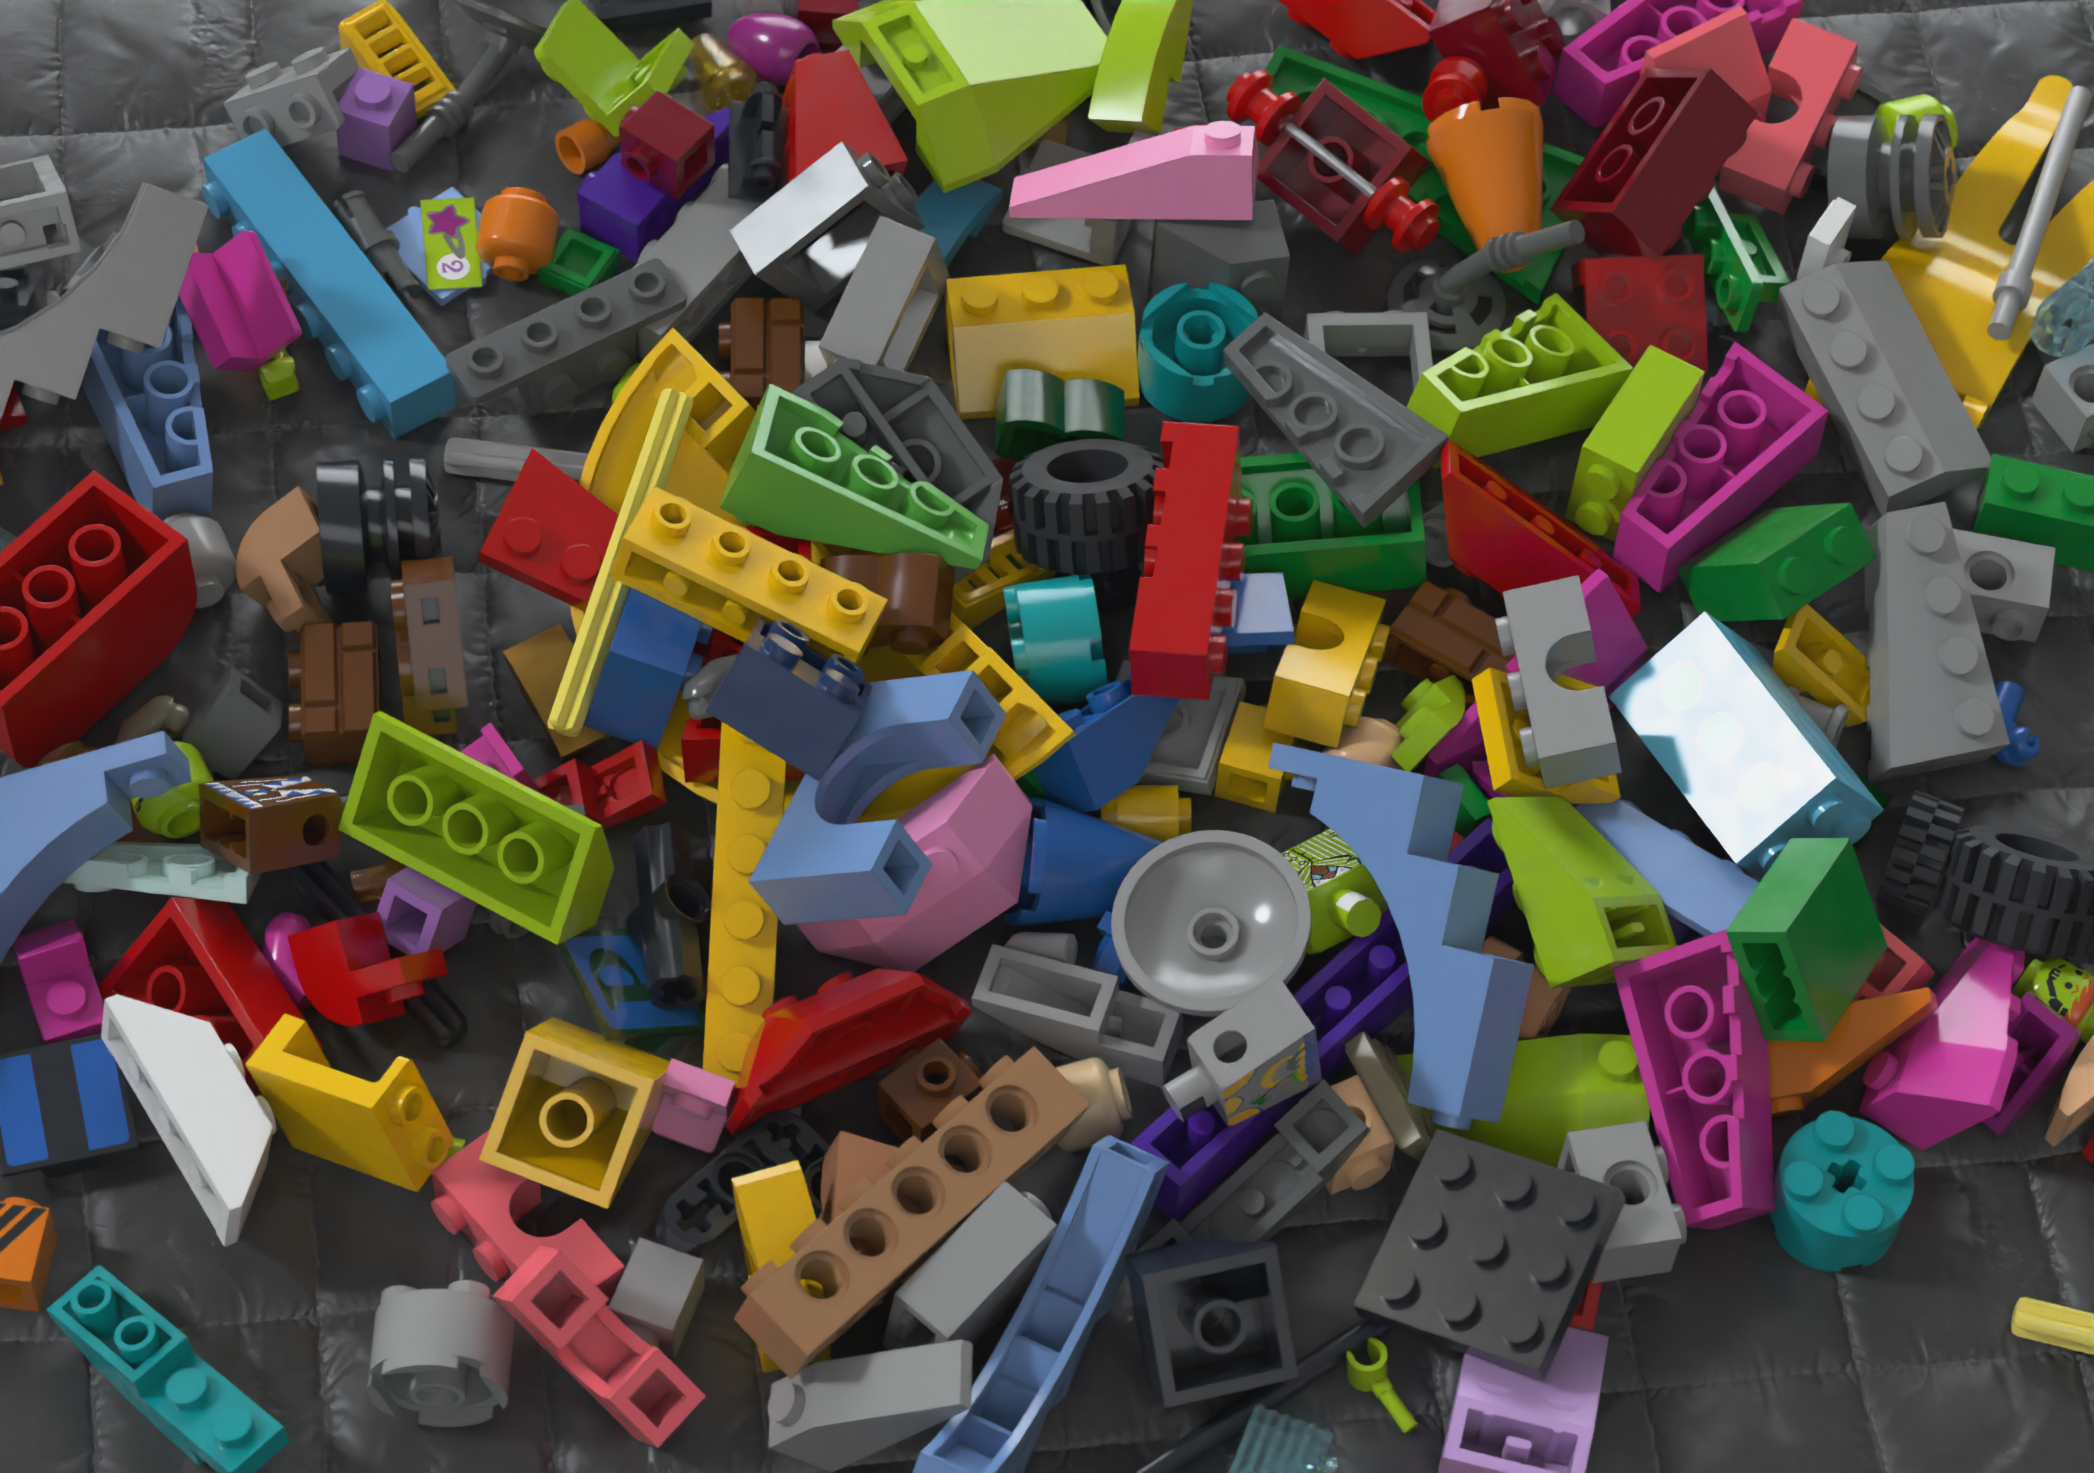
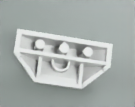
M118 994L106 998L101 1031L103 1042L111 1055L114 1056L214 1226L223 1246L226 1247L236 1243L267 1166L271 1136L276 1132V1122L269 1103L263 1096L255 1097L244 1080V1067L237 1050L230 1043L223 1045L210 1022Z

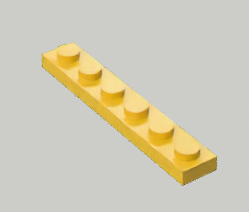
M722 722L703 1070L735 1081L737 1085L748 1044L764 1021L762 1018L763 1012L774 1004L778 917L748 881L784 815L786 761Z

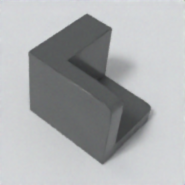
M231 666L190 713L188 723L183 730L182 742L192 744L202 753L206 764L226 779L236 780L280 730L283 702Z

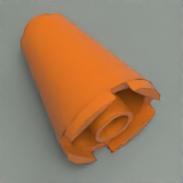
M1513 97L1498 98L1500 108L1484 111L1480 110L1479 101L1467 103L1444 113L1430 123L1427 129L1429 139H1426L1427 152L1477 252L1484 248L1487 240L1492 237L1516 230H1521L1526 234L1541 230L1544 123L1539 107L1529 100ZM1530 264L1512 270H1507L1502 273L1516 272L1528 267Z

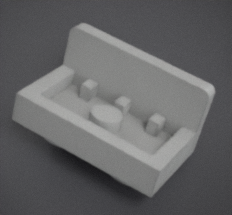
M319 47L291 61L293 66L280 69L278 62H272L248 73L245 76L248 85L223 103L240 139L242 140L266 128L280 147L337 130L343 126L345 118L332 91L351 77L359 67L351 48L327 55L324 47Z

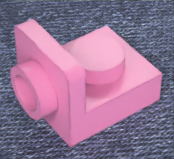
M672 1058L662 1082L665 1094L653 1121L652 1130L656 1135L711 1154L716 1150L736 1090V1083Z

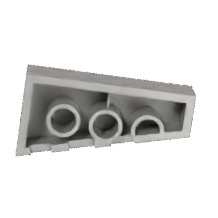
M1946 502L1885 513L1865 531L1877 557L1864 566L1865 611L1869 613V642L1865 647L1866 669H1870V704L1867 705V731H1871V759L1867 764L1868 781L1871 783L1984 761L2010 744Z

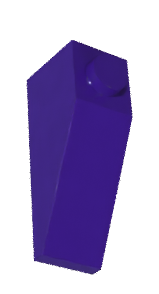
M729 107L703 117L714 124L715 163L678 200L650 182H642L633 177L621 165V152L614 154L598 172L593 171L589 173L578 189L577 202L579 203L580 231L598 241L619 249L621 254L638 262L645 246L654 239L659 240L672 227L680 209L687 202H694L708 187L716 171L723 164L728 163Z

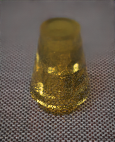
M705 33L695 37L692 40L695 45L688 58L690 59L706 105L713 110L720 111L729 107L730 100L745 102L747 95L753 90L754 85L757 84V76L754 69L718 40L715 35Z

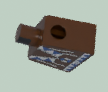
M299 775L199 783L201 847L249 874L336 859L342 851L341 833L343 832L338 830L349 793L338 794V792L306 776Z

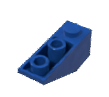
M1129 667L1127 669L1130 675L1128 679L1123 682L1109 683L1090 692L1086 696L1089 704L1081 710L1073 709L1059 714L1058 716L1076 735L1047 760L1034 768L1047 799L1079 812L1095 811L1137 784L1180 698L1132 695L1131 671Z

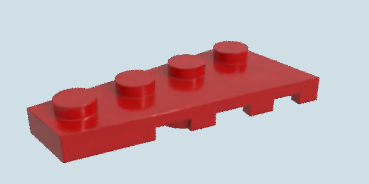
M532 448L479 552L477 562L586 612L619 515ZM715 628L712 630L707 645L695 642L692 653L704 657L702 667L708 662Z

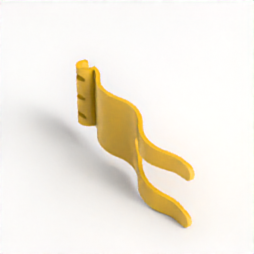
M2051 75L2042 78L2026 105L2003 125L1955 184V194L1951 204L1948 228L1944 237L1923 238L1918 227L1914 238L1899 239L1881 258V260H1887L1976 430L1978 428L1981 429L1991 407L2034 334L2046 321L2054 300L2094 256V180H2092L2049 222L2031 274L2034 287L2028 305L2024 310L2019 311L2010 338L2000 341L1993 339L1988 334L1987 328L1996 305L1992 297L1999 275L2008 270L2016 245L2006 243L1998 233L2052 142L2069 90L2073 87L2070 81L2061 76ZM1809 379L1805 393L1823 404L1811 379Z

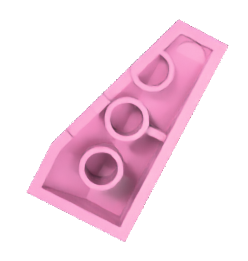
M1216 121L1207 126H1191L1015 177L1009 204V218L1253 220L1258 171V145L1255 126H1239L1230 121Z

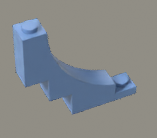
M165 731L0 777V966L26 923L49 895L75 870L98 852L133 831L130 799L136 797H157L167 792L171 787L191 782L189 759Z
M1274 742L1268 768L1294 773L1291 786L1315 791L1310 814L1331 828L1356 853L1371 873L1383 894L1398 928L1408 963L1414 1007L1413 1069L1407 1103L1432 1109L1431 1122L1456 1129L1470 1130L1472 1119L1499 1123L1534 965L1482 952L1499 874L1447 862L1464 784Z

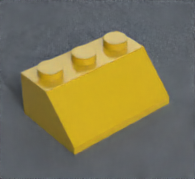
M1126 264L945 279L943 324L957 412L961 420L995 417L996 399L1004 372L1014 369L1040 370L1053 374L1064 381L1095 379L1108 382L1124 390L1125 406L1139 405L1140 393L1135 312Z

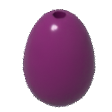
M773 12L747 14L737 19L728 31V46L735 59L756 77L776 85H787L795 60L802 59L813 53H820L819 42L814 32L806 24L789 15Z

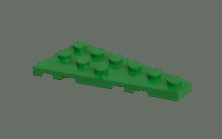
M1278 45L1265 68V71L1274 78L1272 91L1278 96L1286 92H1294L1301 98L1303 105L1321 80L1325 78L1410 144L1431 163L1411 187L1408 198L1416 204L1425 199H1430L1439 206L1436 220L1440 222L1437 233L1469 256L1476 253L1477 250L1427 152L1426 139H1429L1427 129L1431 122L1424 114L1422 97ZM1544 142L1541 229L1564 223L1549 209L1585 158ZM1566 248L1535 256L1528 267L1516 272H1491L1539 305Z

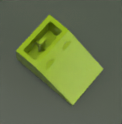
M1563 796L1495 797L1487 801L1493 818L1492 833L1497 845L1505 854L1514 881L1513 896L1517 906L1525 914L1535 943L1533 950L1534 959L1539 970L1546 977L1549 988L1616 983L1613 969L1678 946L1661 895Z

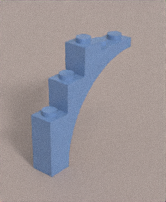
M1107 1135L1092 1146L1079 1180L1044 1257L1002 1338L971 1388V1409L950 1418L932 1442L920 1452L912 1473H1024L1048 1411L1064 1399L1094 1324L1107 1314L1113 1306L1127 1271L1125 1255L1134 1253L1170 1162L1110 1135Z

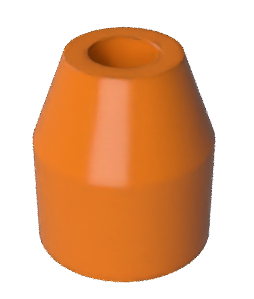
M582 119L560 130L555 137V146L561 161L567 169L575 174H582L605 162L620 143V136L615 138L602 124H598L592 119Z

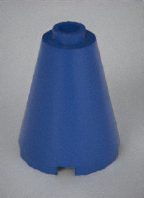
M1027 796L1032 804V813L1019 900L1014 905L1015 912L1005 915L1006 922L1011 925L1025 927L1103 917L1106 910L1112 913L1117 892L1128 872L1145 854L1164 842L1041 797Z

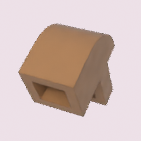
M299 486L266 509L253 522L241 542L236 560V578L240 590L266 608L275 622L287 633H291L293 630L300 633V628L304 624L332 623L314 585L324 579L318 501Z

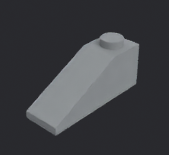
M960 1339L816 1362L805 1367L792 1380L787 1376L772 1383L771 1396L768 1403V1415L770 1417L768 1448L834 1472L971 1409L972 1343Z

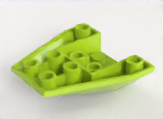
M884 0L833 20L832 25L833 30L846 49L850 51L859 68L876 62L879 64L916 119V153L943 193L997 173L1093 94L1101 57L1108 38L1081 0Z

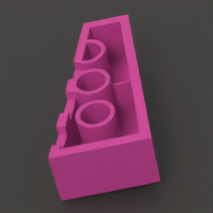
M1627 0L1562 49L1552 94L1593 128L1611 121L1639 80L1647 50L1740 5L1748 14L1760 54L1764 56L1777 50L1792 18H1799L1804 0Z
M1727 929L1613 969L1659 1143L1666 1155L1668 1176L1675 1202L1683 1210L1686 1227L1712 1230L1775 1211L1768 1041L1764 1039L1726 934Z

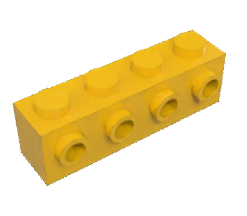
M653 486L625 533L610 574L611 578L744 643L760 617L765 618L771 623H774L776 619H782L803 631L809 638L807 645L822 655L830 658L832 654H838L858 665L871 641L888 599L868 590L859 583L851 582L810 562L799 554L787 551L751 533L742 526L734 525L693 505L690 501L674 496L656 486Z

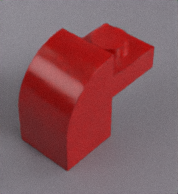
M379 912L332 921L287 936L298 979L305 995L323 1016L342 1025L357 1026L406 1015L403 1000L424 995L423 981L448 974L442 948L391 959Z

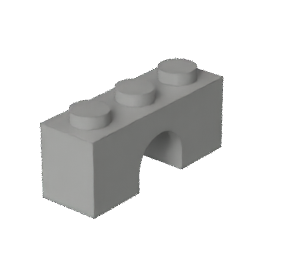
M1579 575L1504 591L1503 597L1508 616L1496 618L1495 621L1503 656L1516 654L1519 671L1507 673L1514 710L1516 712L1528 709L1531 727L1519 729L1526 766L1540 765L1545 789L1622 773L1604 686L1573 691L1555 684L1557 678L1569 668L1597 662Z

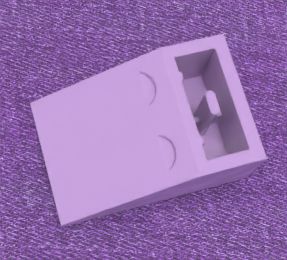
M1568 1327L1544 1381L1464 1353L1438 1473H1585L1595 1427L1609 1337Z

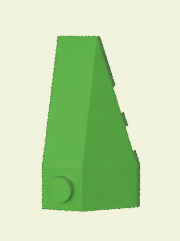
M771 383L769 384L730 470L720 505L721 509L733 514L738 520L747 525L759 526L780 536L889 555L897 553L941 555L949 565L978 569L983 560L989 525L931 483L917 481L912 484L889 465L892 459L890 454L877 445L867 452L841 434L840 430L844 422L829 411Z

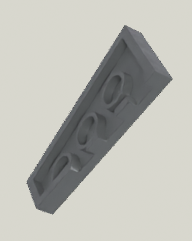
M1266 312L1223 349L1227 368L1364 529L1441 459V448L1448 441V435Z

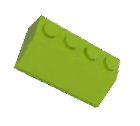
M381 711L373 714L338 830L556 945L596 925L615 868L602 825Z

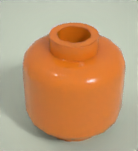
M523 187L506 188L501 191L500 195L487 200L482 209L476 241L477 254L484 263L493 268V273L497 277L507 281H525L529 278V274H537L538 268H542L552 262L559 228V217L555 209L548 204L547 198L541 193Z

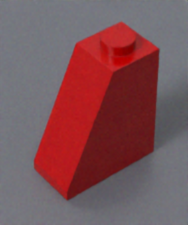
M847 49L828 54L813 53L802 59L795 60L782 97V188L841 141L862 156L868 151L871 152L882 163L890 176L896 172L903 175L908 159L850 51Z

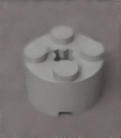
M455 1281L448 1286V1289L417 1290L409 1286H391L384 1289L381 1293L380 1305L375 1313L367 1385L369 1400L379 1410L396 1418L398 1406L419 1411L417 1424L434 1427L470 1426L493 1418L495 1405L500 1404L504 1410L508 1404L515 1330L513 1317L503 1306L489 1299L490 1289L486 1285L476 1281Z

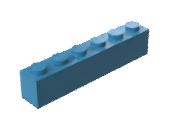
M266 128L203 158L207 184L203 185L201 190L208 208L217 219L223 216L232 226L234 237L243 230L256 233L286 298L294 307L293 312L302 332L308 339L311 340L317 337L325 348V356L333 373L339 380L343 381L348 378L356 388L359 404L370 421L376 422L380 420L391 436L396 439L458 407L455 378L446 367L444 356Z

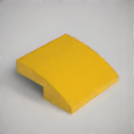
M1489 667L1472 679L1493 791L1515 797L1563 796L1570 804L1613 803L1621 798L1616 774L1545 789L1540 765L1526 766L1519 729L1531 727L1528 709L1515 712L1507 673ZM1563 674L1555 681V684L1573 691L1597 687Z

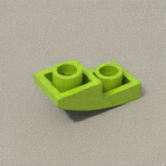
M1454 674L1434 684L1428 678L1425 679L1401 703V706L1407 713L1395 726L1399 729L1398 733L1403 737L1404 741L1390 756L1407 772L1413 771L1463 717L1466 704L1465 692L1462 682Z

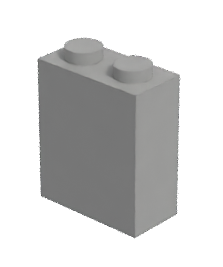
M1004 1181L895 1293L882 1345L891 1351L962 1339L972 1343L973 1348L1026 1293L1057 1226L1051 1220V1214L1047 1207L1033 1194L1026 1191L1019 1193L1009 1183Z

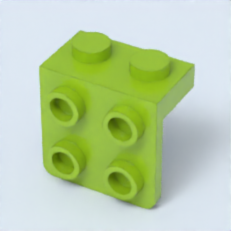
M568 0L559 9L536 46L534 54L547 76L553 81L561 83L583 105L585 112L594 122L602 124L615 138H618L620 136L619 126L621 121L632 107L636 105L641 106L657 90L673 99L669 92L688 73V69L683 64L695 44L677 28L639 60L580 0Z

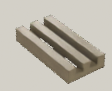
M1362 1031L1344 1044L1346 1047L1345 1052L1399 1150L1421 1162L1437 1128L1431 1122V1117L1426 1108L1407 1103L1410 1079L1393 1049L1387 1045L1383 1047L1380 1041L1375 1038L1371 1040L1370 1036Z

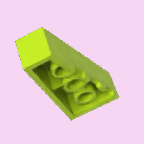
M1555 293L1544 300L1541 309L1533 312L1528 309L1516 316L1512 326L1501 332L1498 329H1494L1484 335L1480 345L1471 350L1464 347L1422 372L1406 408L1448 435V440H1451L1473 455L1482 457L1595 427L1631 374L1633 367L1571 306ZM1441 459L1433 466L1434 469L1441 467Z

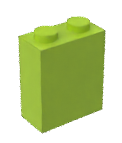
M1649 345L1582 445L1565 518L1577 523L1590 534L1601 535L1616 542L1622 511L1657 458H1661L1671 444L1673 434L1682 420H1687L1695 408L1705 371Z

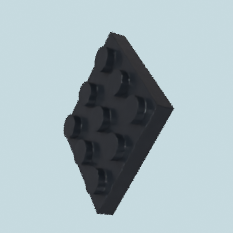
M1436 1129L1353 1307L1359 1317L1544 1381L1626 1199L1620 1188Z

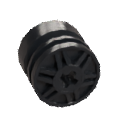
M425 455L409 456L410 485L397 486L394 458H384L381 467L380 487L370 488L366 486L359 460L317 462L319 530L327 595L369 592L373 563L385 562L391 581L402 579L401 561L440 557L442 542L438 491L435 489L427 469Z

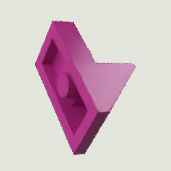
M71 919L18 936L12 944V949L44 1044L101 1033L104 1003L90 966L84 938L75 920Z

